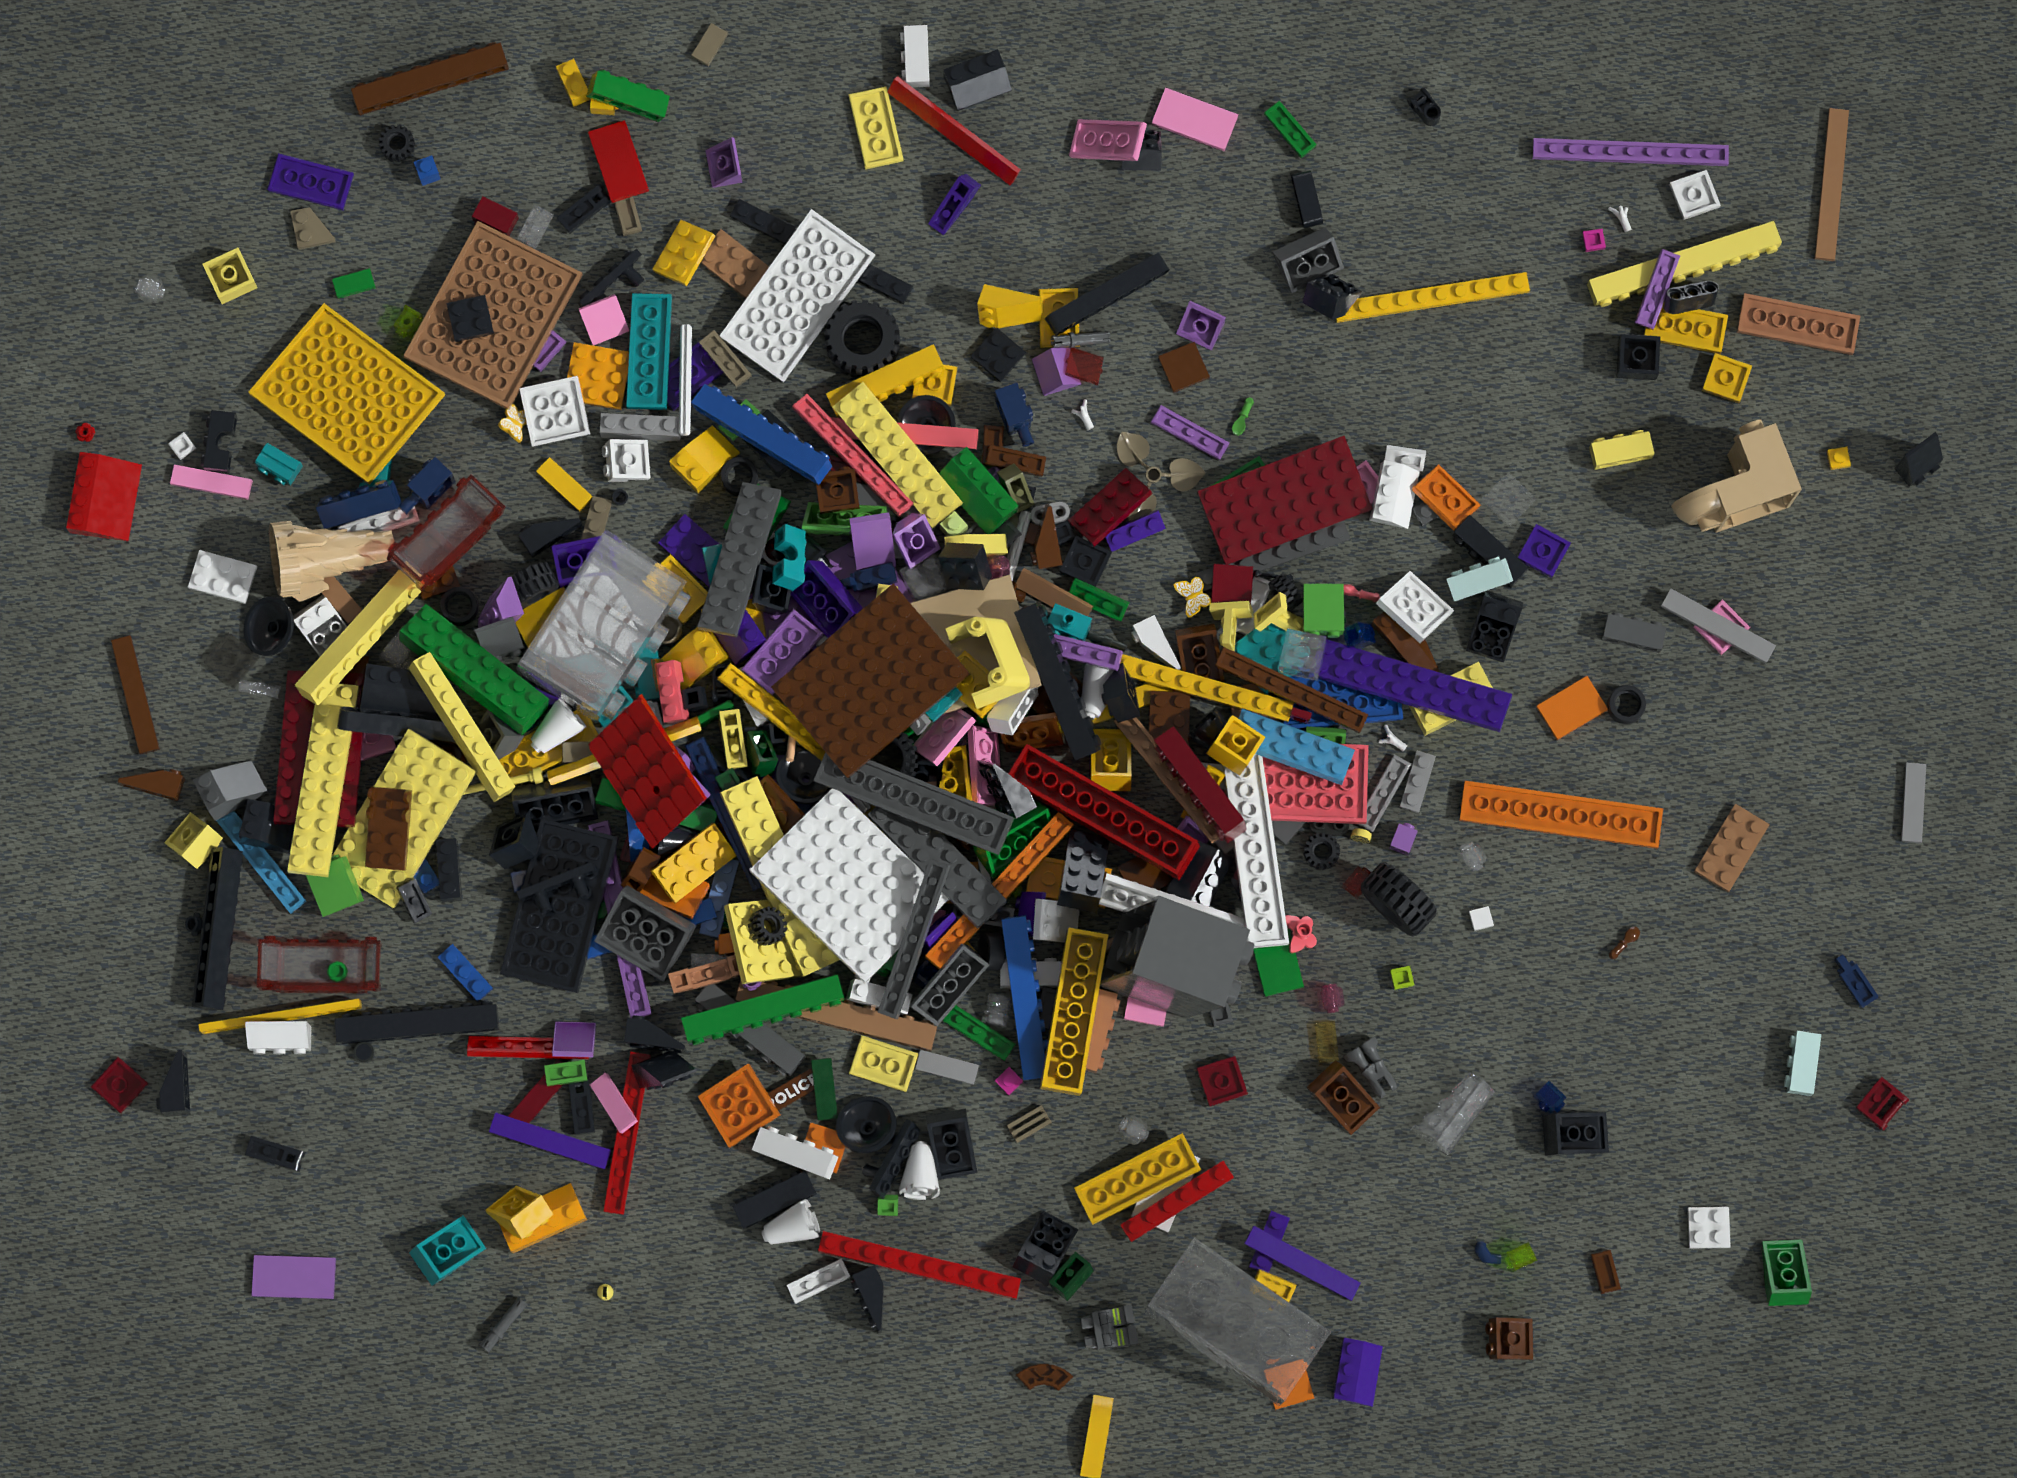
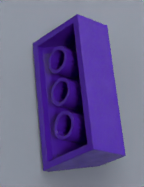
M808 560L804 565V583L795 590H791L790 595L824 635L829 638L859 613L863 607L823 561Z

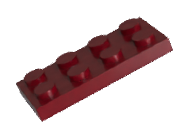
M1125 468L1068 521L1095 547L1150 497L1152 492Z

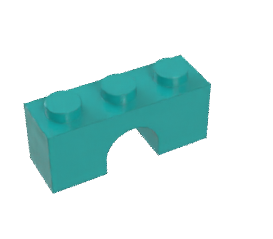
M787 524L775 531L774 549L782 552L786 559H782L773 566V584L793 591L804 583L806 531Z

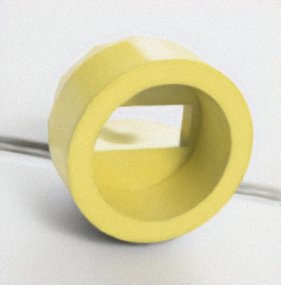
M602 1284L599 1286L597 1295L601 1300L607 1301L613 1297L614 1291L610 1285ZM603 1287H607V1297H603Z

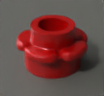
M83 423L75 431L77 439L81 442H89L95 435V429L89 423Z

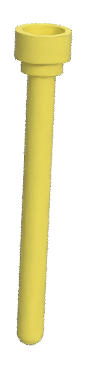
M541 767L533 768L528 774L510 777L514 784L529 781L531 783L535 782V784L544 783ZM482 783L469 785L463 795L485 791L486 789Z

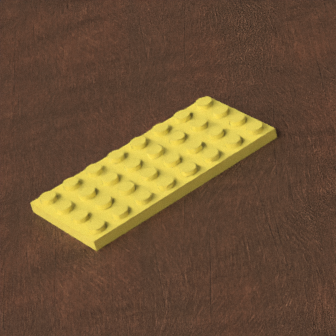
M408 729L374 787L412 790L406 870L365 867L369 819L366 817V810L370 806V799L368 797L356 815L355 827L348 828L332 857L338 854L340 858L346 856L358 886L392 908H395L401 899L396 887L415 876L477 771L416 732Z

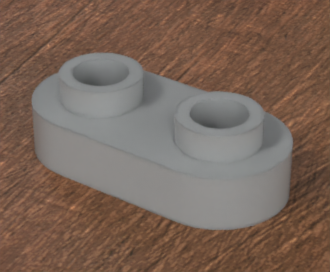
M1050 503L1055 524L1064 522L1069 518L1070 509L1066 503ZM1045 505L1036 506L1032 509L1031 521L1033 524L1039 526L1040 520L1036 516L1043 513ZM1062 510L1064 514L1058 516L1056 511Z

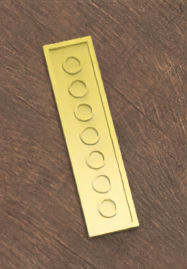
M864 382L833 406V409L895 484L914 502L913 506L918 512L925 514L932 528L963 504Z

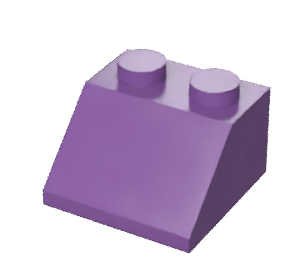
M911 513L896 524L892 533L909 569L941 549L925 514Z

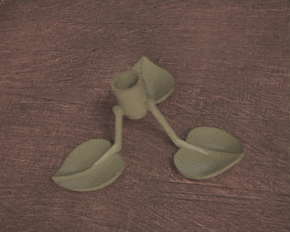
M1121 432L1119 435L1117 453L1120 461L1128 467H1133L1139 462L1147 470L1145 478L1148 481V488H1150L1151 484L1159 482L1161 477H1171V485L1178 491H1188L1194 488L1205 475V471L1201 466L1184 458L1171 462L1169 466L1171 473H1162L1158 467H1149L1141 460L1145 459L1149 454L1150 446L1147 440L1138 434ZM1154 495L1148 497L1128 516V520L1132 521L1153 512L1157 504L1156 497Z

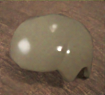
M670 614L661 615L655 621L652 628L656 641L666 645L678 641L683 630L680 620Z

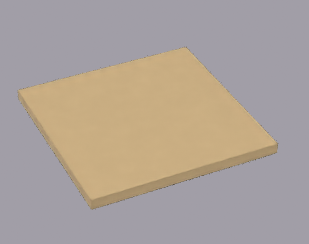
M1010 575L990 580L984 590L958 589L911 603L957 658L965 650L988 671L1000 666L987 634L980 637L971 636L951 644L945 628L973 617L1005 620L1030 678V685L1026 690L1042 686L1037 667L1014 614L1020 608ZM958 699L943 714L963 709L968 706L960 699Z

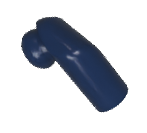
M1480 1241L1476 1243L1475 1254L1481 1262L1501 1264V1254L1490 1253L1485 1242Z

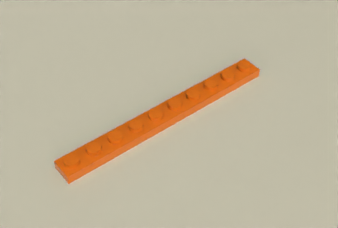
M1058 812L999 875L992 885L1007 899L1066 836L1074 824ZM962 915L925 955V958L940 970L961 944H966L979 928L977 929Z

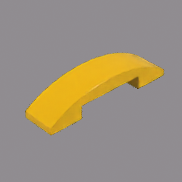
M1093 1395L1080 1476L1089 1478L1101 1477L1114 1398Z

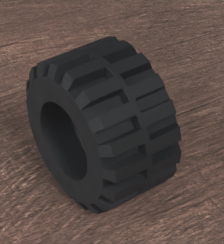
M547 562L533 564L511 576L522 608H526L555 592L559 586Z

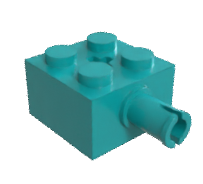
M1055 603L1048 622L1053 625L1056 635L1085 641L1091 627L1092 618Z

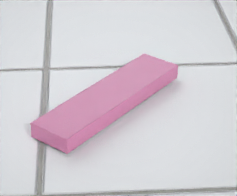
M174 465L170 484L248 500L253 481L252 479Z

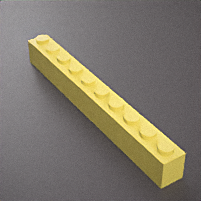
M1772 221L1675 252L1674 254L1680 255L1671 282L1680 283L1685 281V277L1693 275V278L1699 277L1704 274V271L1710 269L1712 272L1718 271L1726 264L1733 266L1739 264L1745 258H1748V260L1755 259L1760 256V253L1766 252L1771 254L1776 252L1782 241L1775 222ZM1658 258L1590 279L1587 286L1594 306L1600 305L1605 307L1616 299L1624 301L1629 299L1632 294H1645Z

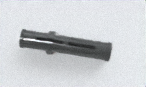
M1109 331L1082 334L1071 332L1068 335H1053L1051 340H1054V342H1051L1052 348L1067 346L1075 348V346L1108 344L1111 341L1108 337H1111Z
M517 1297L498 1323L490 1328L491 1331L479 1345L490 1353L499 1339L505 1337L504 1333L528 1304Z

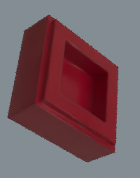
M1293 707L1290 718L1309 724L1312 713Z

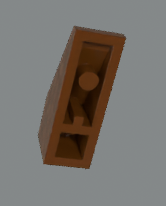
M170 769L169 772L161 770L118 779V783L121 786L174 801L179 800L185 781L181 772Z

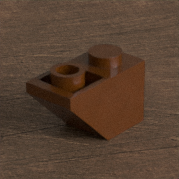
M643 847L626 869L620 885L624 888L628 885L640 892L652 874L651 870L656 867L661 856Z

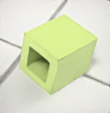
M954 511L940 523V530L947 537L963 535L968 530V525Z

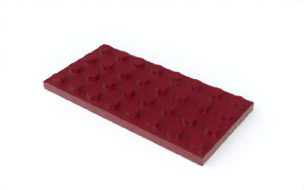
M1345 436L1197 491L1225 565L1373 509Z
M287 671L274 824L295 825L315 704L304 698L295 684L307 671ZM347 673L339 684L359 686L356 708H359L363 674ZM352 731L337 827H355L363 732Z

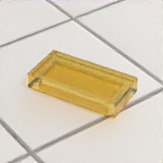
M1335 1021L1314 1023L1318 1062L1329 1063L1335 1060L1339 1062Z

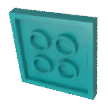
M1272 623L1262 631L1252 630L1235 643L1234 652L1289 678L1313 659L1293 634ZM1258 687L1263 692V694L1268 695L1270 693L1269 691L1261 687Z

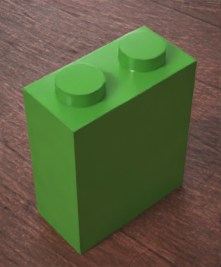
M1304 584L1303 635H1308L1309 638H1318L1320 635L1338 638L1340 635H1343L1344 584Z
M338 854L331 858L328 877L306 875L323 917L364 901L346 856L340 858Z

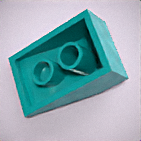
M463 1215L416 1245L409 1254L431 1286H433L480 1254L486 1247Z

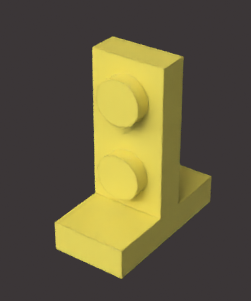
M1281 592L1253 614L1255 629L1262 631L1272 623L1300 639L1305 636L1303 635V619L1287 610L1286 595Z
M1249 601L1210 603L1209 610L1213 619L1221 620L1223 634H1220V645L1235 651L1237 619L1253 618V609Z

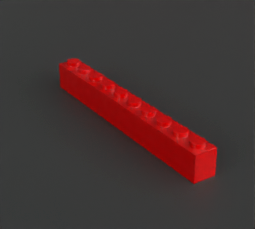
M826 1231L822 1233L818 1252L871 1266L875 1265L876 1267L1013 1300L1017 1299L1021 1278Z

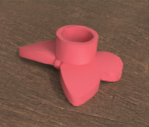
M1286 915V924L1293 931L1289 952H1299L1304 946L1313 948L1317 942L1316 937L1312 934L1313 920L1308 916L1299 919L1297 916Z

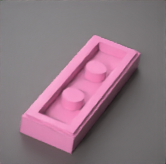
M604 1073L590 1084L620 1133L623 1134L638 1122L609 1074Z

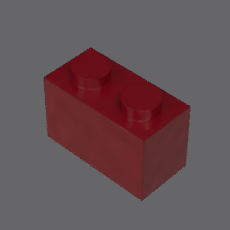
M482 196L472 215V219L475 222L474 225L479 221L510 236L519 216L517 212Z

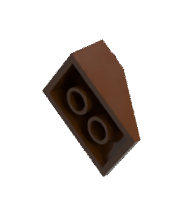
M1045 504L1033 544V552H1030L1031 562L1038 569L1062 565L1054 516L1050 504Z
M1214 623L1175 630L1182 671L1225 683L1223 670L1215 666L1220 651Z
M1336 1060L1306 1087L1350 1135L1380 1108L1350 1072Z

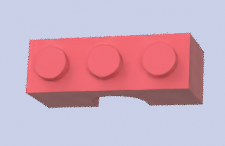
M671 660L656 663L655 669L664 723L672 725L690 719L688 710L684 709L680 690V683L684 682L681 662Z

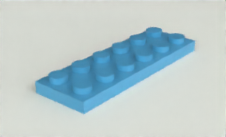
M1242 709L1238 719L1265 736L1255 754L1339 785L1343 784L1355 749Z

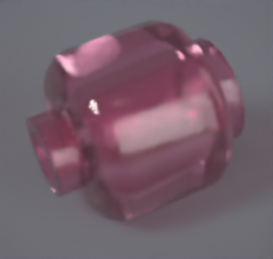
M996 554L988 558L992 573L990 580L1010 575L1011 565L1005 556Z
M1337 983L1323 985L1317 991L1319 1008L1327 1010V1013L1339 1012V1007L1345 1005L1343 989L1337 986Z

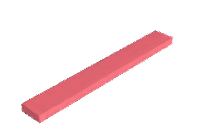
M808 394L792 405V409L851 469H855V473L898 517H901L913 506L914 502L901 491Z
M830 417L851 439L859 440L842 418ZM898 423L915 445L963 449L967 447L968 449L977 450L978 429Z

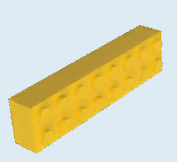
M1075 928L1067 929L1040 1089L1076 1096L1082 1094L1108 934Z

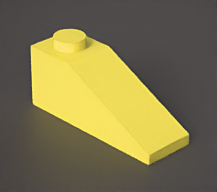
M963 534L944 537L945 545L946 543L983 544L987 557L1008 554L1006 534Z
M739 709L719 711L718 719L727 769L748 767Z

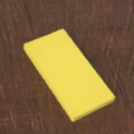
M887 86L849 94L865 169L904 161L887 93Z

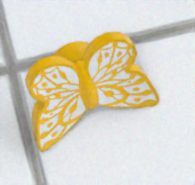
M512 404L510 410L505 409L506 418L501 419L498 426L520 443L522 441L521 428L527 424L524 410L518 411V408Z
M1199 577L1193 578L1190 583L1187 581L1174 583L1175 590L1185 597L1187 601L1186 615L1188 618L1197 614L1201 607L1210 606L1211 599L1207 594L1203 593L1204 583Z

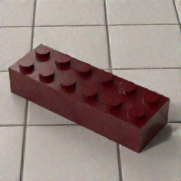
M1174 726L1154 740L1156 745L1154 747L1155 754L1162 763L1166 762L1167 770L1171 776L1178 778L1179 786L1185 794L1189 792L1191 802L1196 809H1202L1203 818L1208 825H1214V832L1221 841L1224 839L1228 844L1247 830L1243 817Z

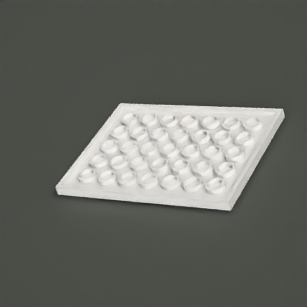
M833 788L749 870L864 983L899 950L925 875L849 799ZM941 892L935 913L949 900L943 892Z

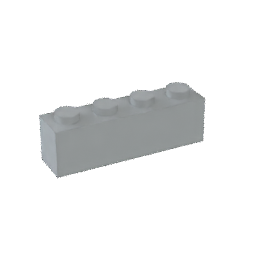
M601 413L600 435L601 438L680 441L679 417Z

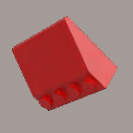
M80 452L66 526L69 533L129 541L142 464L101 454Z

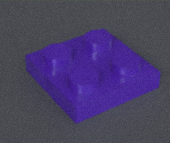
M1536 524L1518 558L1526 565L1552 578L1571 542Z

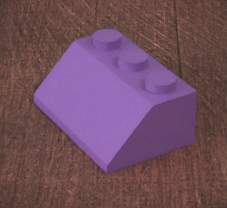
M508 577L489 597L478 618V628L512 616L516 623L524 614L512 577Z

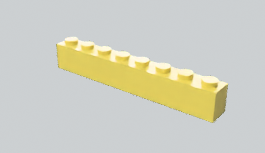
M401 570L396 572L295 684L304 698L319 705L421 593L422 589L416 579Z
M428 652L414 660L409 667L411 673L471 767L477 771L476 775L493 802L510 794L515 788L514 783L432 654Z

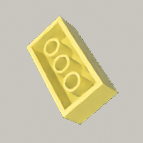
M1479 662L1451 675L1493 688ZM1409 706L1424 736L1456 721V719Z

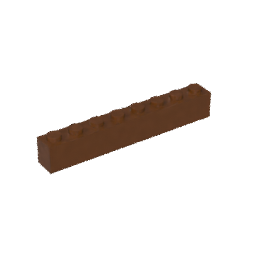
M492 42L484 48H472L465 54H453L448 59L442 61L434 60L429 65L423 67L421 65L414 66L410 71H398L390 77H379L368 84L359 83L351 91L361 116L509 70L501 42Z

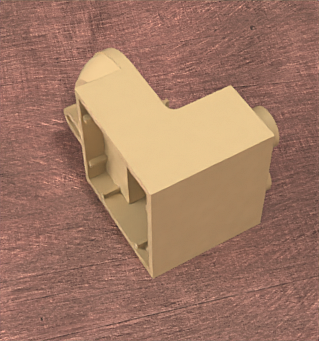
M1756 420L1739 428L1741 434L1733 438L1735 443L1728 453L1735 476L1695 490L1678 499L1671 506L1674 514L1689 525L1699 524L1701 532L1714 528L1717 533L1789 508L1802 489L1776 423L1764 427L1762 420Z

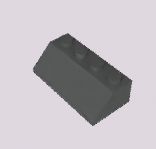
M961 944L910 1006L938 1026L989 964L968 945Z

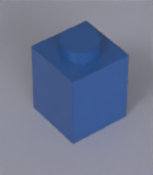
M432 155L414 161L422 186L441 180Z

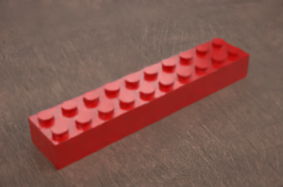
M1028 744L1025 745L1008 773L1028 788L1035 799L1180 880L1200 847L1198 840Z

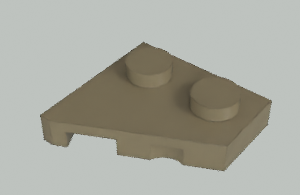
M310 207L290 211L298 250L336 242L334 236Z

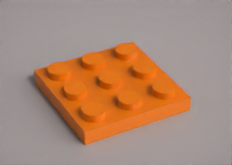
M746 1064L698 1096L729 1148L759 1130L760 1127H764L781 1116L750 1064Z

